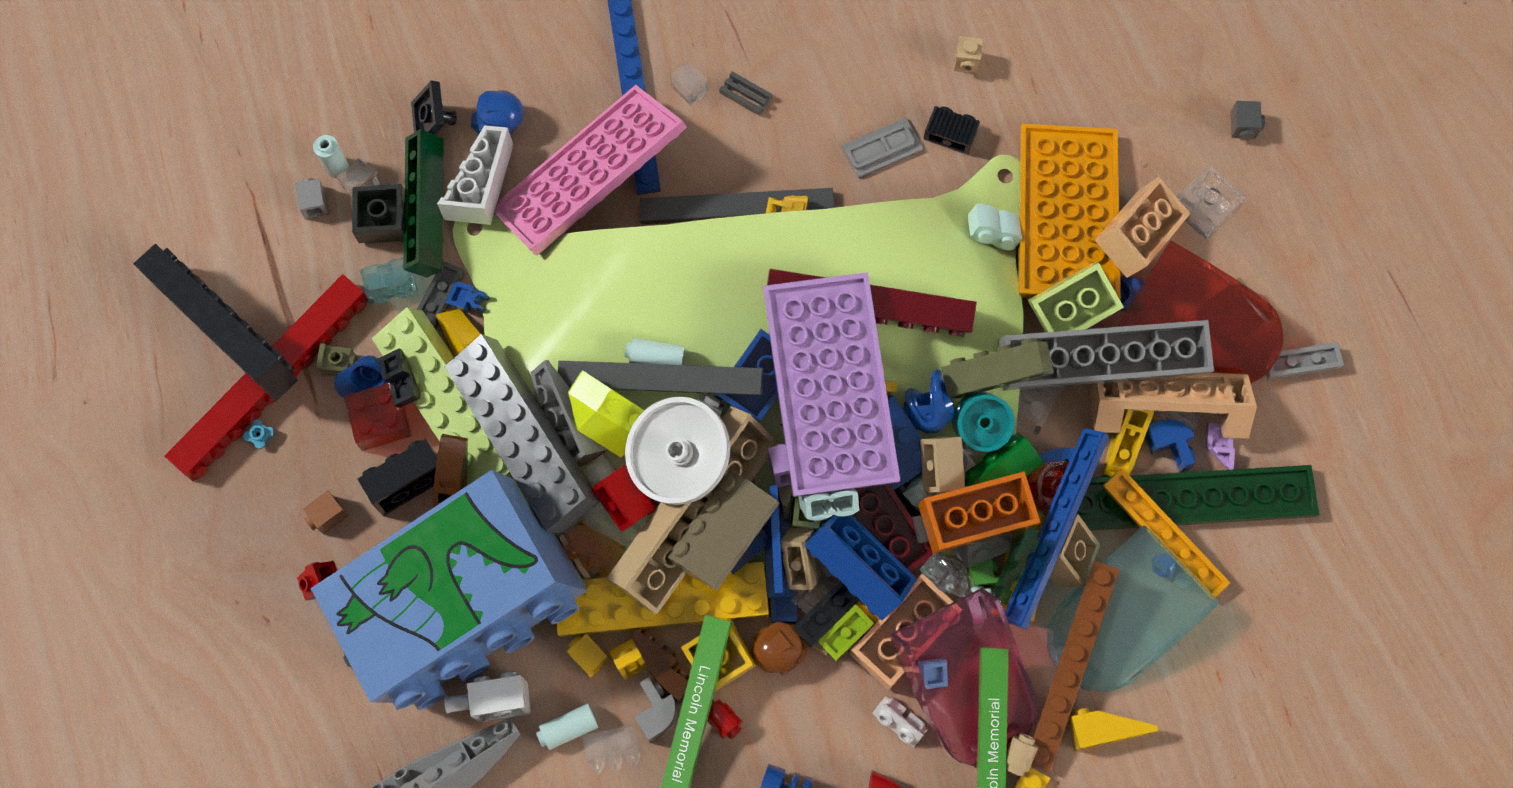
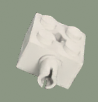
M516 672L503 673L499 679L490 680L489 676L474 678V683L467 684V694L445 696L446 713L470 709V716L479 723L532 714L528 682L521 675H517Z

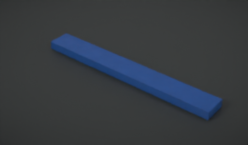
M1083 429L1001 619L1005 623L1027 630L1110 437L1105 432Z

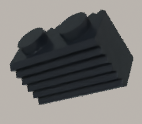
M934 106L925 129L924 140L969 155L980 121L969 114H957L945 106L940 108Z

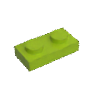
M855 604L817 642L836 661L874 622Z

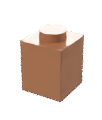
M329 490L303 508L307 514L304 520L313 531L318 529L323 534L349 516Z

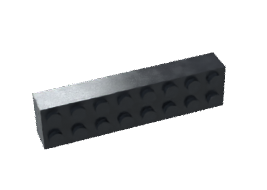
M155 243L133 263L156 288L274 401H277L298 381L292 374L295 369L275 348H272L259 333L257 334L243 318L241 319L228 304H225L213 290H210L197 275L195 276L182 261H179L167 247L162 250Z

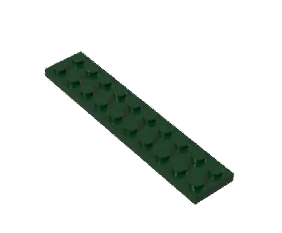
M1312 465L1130 476L1176 525L1307 518L1320 515ZM1110 477L1092 478L1077 511V514L1089 530L1140 528L1102 487ZM1056 480V481H1055V490H1056V492H1057V489H1058V487H1059V485H1060L1061 480Z

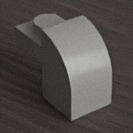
M648 677L641 681L640 685L653 706L635 716V719L651 743L670 730L675 722L677 710L672 695L662 700L661 696L665 694L657 681L652 683Z

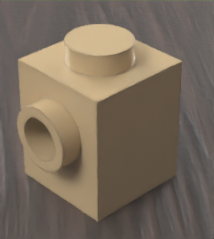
M959 36L954 71L978 74L982 53V38Z

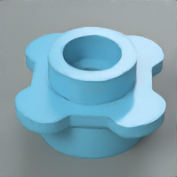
M254 420L249 431L243 434V438L246 442L251 441L255 444L257 449H262L269 443L274 435V430L272 427L264 426L261 420Z

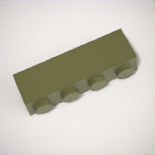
M1037 338L1022 340L1021 345L1013 347L1012 344L997 347V352L989 354V351L973 354V359L950 360V365L941 367L948 398H962L1054 373L1047 342L1037 341Z

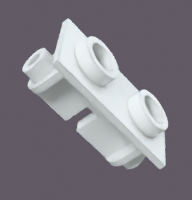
M886 695L872 714L877 717L882 725L888 726L903 742L914 748L928 731L925 723L913 713H910L905 719L902 714L906 711V708L895 700L894 697L889 698Z

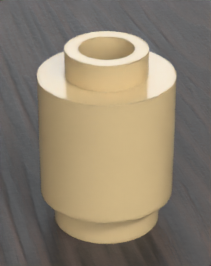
M1020 733L1019 736H1013L1006 753V770L1019 776H1024L1025 772L1030 770L1039 747L1034 743L1035 739L1024 733Z

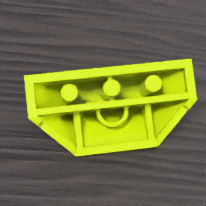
M582 370L568 391L576 428L579 432L619 457H625L629 432L637 418L645 410Z

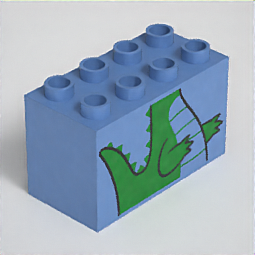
M490 470L311 588L369 701L393 703L396 710L406 708L412 704L416 706L417 710H423L436 704L446 696V692L442 687L443 684L459 675L462 682L481 675L491 666L486 658L488 655L502 646L506 653H511L524 647L535 638L530 629L545 618H548L551 624H557L569 618L579 610L575 599L588 591L555 532L545 530L516 481L494 470Z

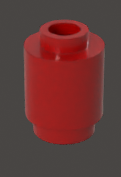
M720 699L711 705L707 720L722 739L728 737L731 740L742 730L740 725L743 721L726 702L723 703Z

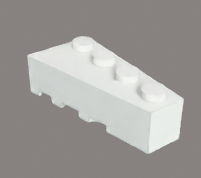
M484 125L470 148L471 153L467 160H463L461 163L460 171L455 180H451L446 195L444 198L441 197L437 203L444 220L491 225L514 145L508 128Z

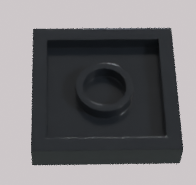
M431 80L411 102L414 132L422 129L435 135L445 124L455 125L457 121L456 110L443 109L440 82Z

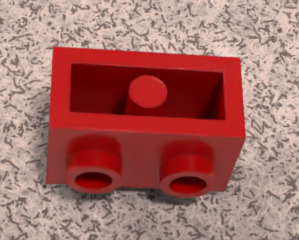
M625 465L591 488L621 532L655 509L651 498L634 484Z

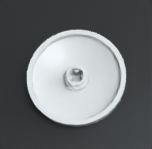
M687 397L667 398L648 407L633 424L625 449L627 469L638 489L648 497L670 505L688 504L710 493L722 479L730 458L729 435L722 419L704 403Z

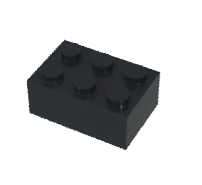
M426 438L422 441L412 442L407 447V450L400 454L390 455L385 459V463L378 467L366 469L362 476L357 478L371 504L382 516L387 515L434 487L437 454Z

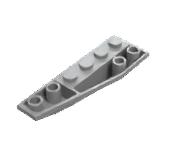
M511 717L410 762L406 766L397 769L392 775L381 782L374 784L371 788H471L501 759L521 734Z

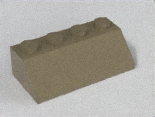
M729 471L710 499L707 500L702 510L690 523L686 532L674 545L667 558L685 574L717 591L777 508L779 502L746 478Z

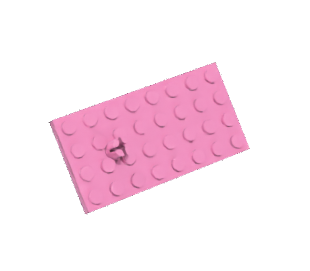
M635 85L497 202L494 214L537 256L555 239L564 234L575 222L583 218L589 210L603 201L609 193L622 185L629 176L639 170L649 159L658 154L663 147L677 138L687 127L679 117Z

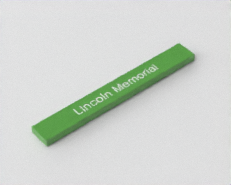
M709 615L704 617L661 788L691 787L732 625L731 621Z
M980 648L977 788H1006L1009 649Z

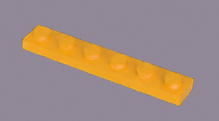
M1120 468L1102 485L1104 490L1153 542L1175 562L1176 566L1209 601H1213L1230 584L1227 578L1123 468Z

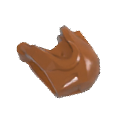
M776 622L769 627L765 626L753 637L752 657L764 672L785 675L804 661L808 645L792 630L796 624Z

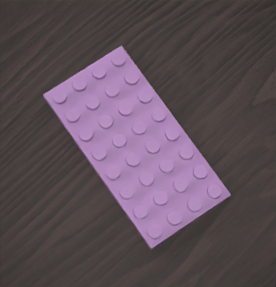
M868 272L763 286L793 497L900 482Z

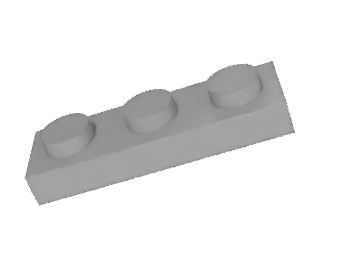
M1338 342L1264 353L1262 356L1268 380L1337 370L1344 366Z

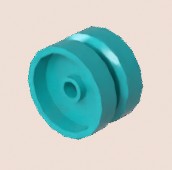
M981 392L959 400L955 407V417L952 419V425L955 434L958 437H962L963 443L977 451L990 452L998 450L1009 441L1014 432L1015 419L1013 411L1007 402L991 393ZM987 418L986 425L982 427L980 425L981 419Z

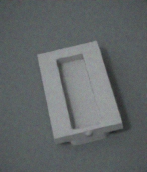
M907 118L842 145V149L858 179L923 151V147Z

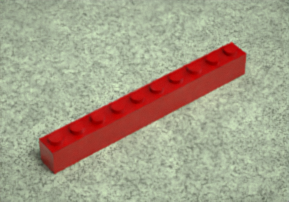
M342 274L271 347L275 348L295 369L292 374L297 378V374L304 367L306 368L313 363L315 356L319 353L320 343L329 346L332 338L339 331L345 330L350 320L366 308L369 299L364 291ZM245 373L164 457L194 482L207 472L208 466L214 460L223 456L226 448L232 441L238 440L243 435L244 429L251 422L261 416L264 408L275 401Z

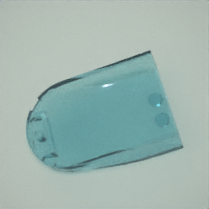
M1145 525L1103 562V564L1120 569L1080 686L1084 690L1110 692L1127 686L1219 604L1211 593ZM1086 582L1083 588L1076 587L1057 605L1048 621L1046 645L1050 659L1056 669Z

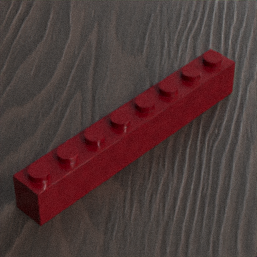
M769 269L767 285L826 277ZM870 285L876 324L887 325L888 321L898 322L897 327L913 329V325L924 326L923 331L939 333V329L949 330V335L964 337L965 333H972L976 301Z

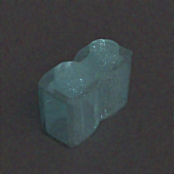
M403 258L394 259L384 264L368 266L360 270L369 303L384 304L392 297L406 298L417 291L414 274L403 270Z

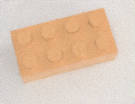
M1158 177L1137 191L1095 241L1125 277L1128 278L1148 266L1190 213L1163 180Z
M923 574L917 578L918 580L904 601L885 619L879 620L855 645L850 653V656L888 691L891 690L962 610Z

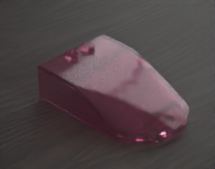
M981 588L889 634L902 669L920 707L940 744L955 760L977 768L980 648L1009 649L1007 750L1013 736H1019L1020 733L1029 735L1033 723L1036 724L1037 698L999 598ZM938 658L946 659L948 686L926 689L918 669V661Z

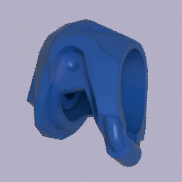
M485 91L479 96L476 112L471 114V128L480 134L484 125L506 127L511 135L522 123L524 107L521 101L509 91Z
M938 369L932 372L930 392L921 393L913 388H909L904 392L905 402L903 409L916 430L926 434L937 433L955 417L953 401L947 397L944 378L942 377V372Z

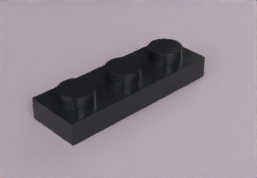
M840 581L792 630L811 648L859 598L852 595L848 588Z

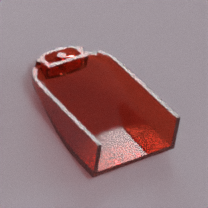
M1170 240L1117 327L1208 320L1214 372L1211 373L1248 374L1250 383L1261 379L1276 364L1283 346V328L1276 310L1264 297L1240 281Z

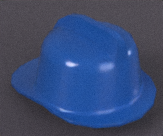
M370 355L359 358L353 365L342 370L334 381L337 393L350 401L368 399L385 390L390 385V383L383 381L379 358Z

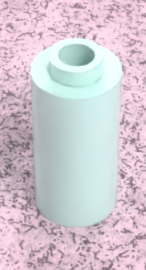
M330 135L318 137L313 144V150L326 173L333 178L344 176L349 170V163L336 139Z
M633 337L632 342H627L625 357L629 358V363L682 365L685 346Z
M587 703L539 725L540 731L536 734L542 748L547 746L551 750L599 728L590 705Z

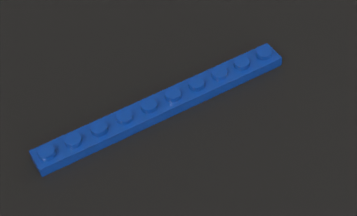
M608 0L622 96L635 85L645 91L631 0ZM656 155L634 172L637 195L661 192Z

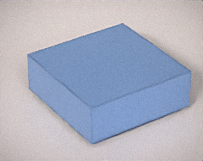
M938 658L918 661L919 687L922 690L948 686L946 659Z

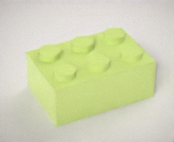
M1096 262L1028 300L1045 332L1084 330L1124 308L1102 267Z

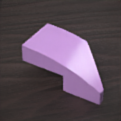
M1207 423L1206 449L1227 470L1234 469V439L1222 436L1219 423Z

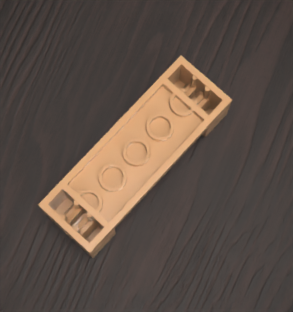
M1208 373L1194 376L1091 384L1089 396L1093 428L1095 431L1105 433H1120L1124 409L1217 414L1223 437L1249 439L1257 409L1248 374Z

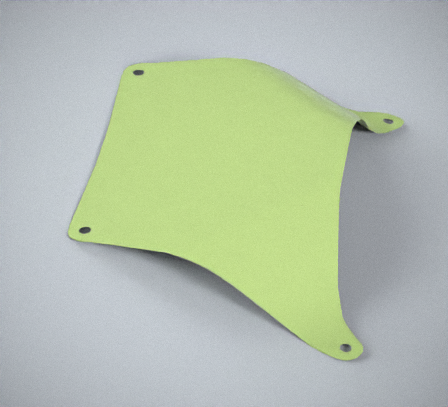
M998 155L992 158L959 189L934 198L705 219L667 225L565 233L555 239L537 256L496 215L493 216L491 225L482 224V230L478 235L473 236L468 233L467 227L470 224L468 222L455 221L452 230L458 254L474 286L490 297V300L483 299L480 302V306L485 309L482 312L484 316V333L486 336L498 340L535 399L531 371L543 361L549 360L557 372L559 360L629 363V358L625 357L627 342H632L633 337L685 346L682 365L734 367L760 329L769 334L763 286L767 285L769 269L826 278L868 272L870 285L977 302L972 333H965L964 337L949 335V330L939 329V333L923 331L924 326L913 325V329L897 327L898 322L888 321L887 325L876 324L885 381L898 382L897 393L890 392V395L895 396L902 408L905 402L904 392L907 389L913 388L921 393L930 392L933 370L938 369L942 372L941 367L950 365V360L965 358V360L973 359V354L989 351V354L997 352V347H999L998 339L1005 335L1023 334L1022 297L1019 295L1016 247L1014 250H1003L995 247L993 244H983L974 241L970 237L968 214L976 204H987L998 211H1010L1019 216L1020 162L1011 155ZM1000 170H1009L1013 175V180L1010 183H1002L998 178ZM1003 387L985 391L1001 398L1012 409L1015 419L1012 435H1015L1020 389L1003 391ZM614 390L644 410L656 402L667 398L687 397L698 400L701 393ZM777 397L759 424L779 442L778 444H785L779 397ZM951 398L954 408L962 398ZM722 399L720 402L725 405L719 416L720 418H722L729 409V407L732 406L724 399ZM983 418L980 421V425L983 427L987 423V418ZM952 420L937 433L926 434L917 430L922 439L958 437L954 432ZM968 446L974 454V457L971 458L975 463L974 466L981 462L983 457L989 453L977 451ZM607 450L597 459L579 468L591 487H594L617 469L627 465L625 457L621 458ZM769 457L754 477L756 486L766 493H770L769 486L775 485ZM599 502L570 526L572 527L583 519L588 518L614 559L612 564L589 579L608 577L653 513L647 514L621 532L601 502ZM902 502V504L904 505V507L906 508V510L908 511V513L910 514V516L913 517V515H912V514L910 513V511L907 509V507L905 506V504ZM827 519L820 520V521H819V527H820L821 524H822L824 521H826ZM555 532L556 536L558 537V539H559V541H560L559 535H560L561 533H556V532ZM765 547L747 563L764 562L765 569ZM952 550L937 553L935 556L955 555ZM567 554L571 562L574 563V560L572 559L570 554Z

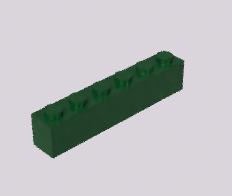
M420 129L405 138L403 270L428 278L443 270L444 218L437 203L441 197L444 198V139Z

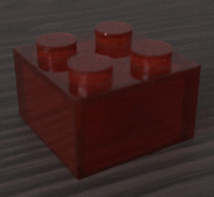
M390 383L344 396L354 440L362 451L411 437L404 408L395 407L393 404Z

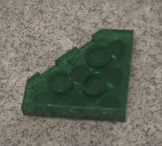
M1028 526L1018 532L988 601V605L1000 608L1002 604L1006 605L1012 593L1010 588L1014 581L1020 580L1026 567L1024 563L1028 555L1034 554L1038 547L1040 538L1036 536L1039 530Z

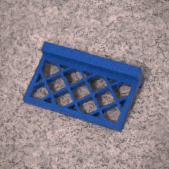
M769 486L770 493L767 494L779 502L778 486ZM779 503L764 524V527L772 537V541L765 546L767 598L794 597L793 590L788 589L782 556L784 552L781 550V539L790 529V517L789 520L783 519Z

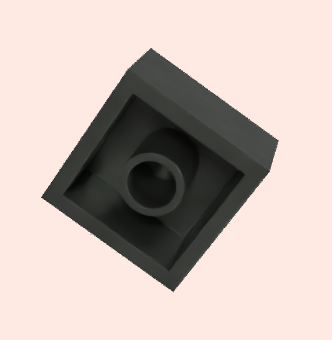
M402 184L352 188V233L358 243L404 241L405 190Z

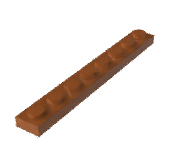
M1093 561L1033 737L1035 739L1034 743L1039 746L1031 765L1049 773L1052 771L1120 569Z

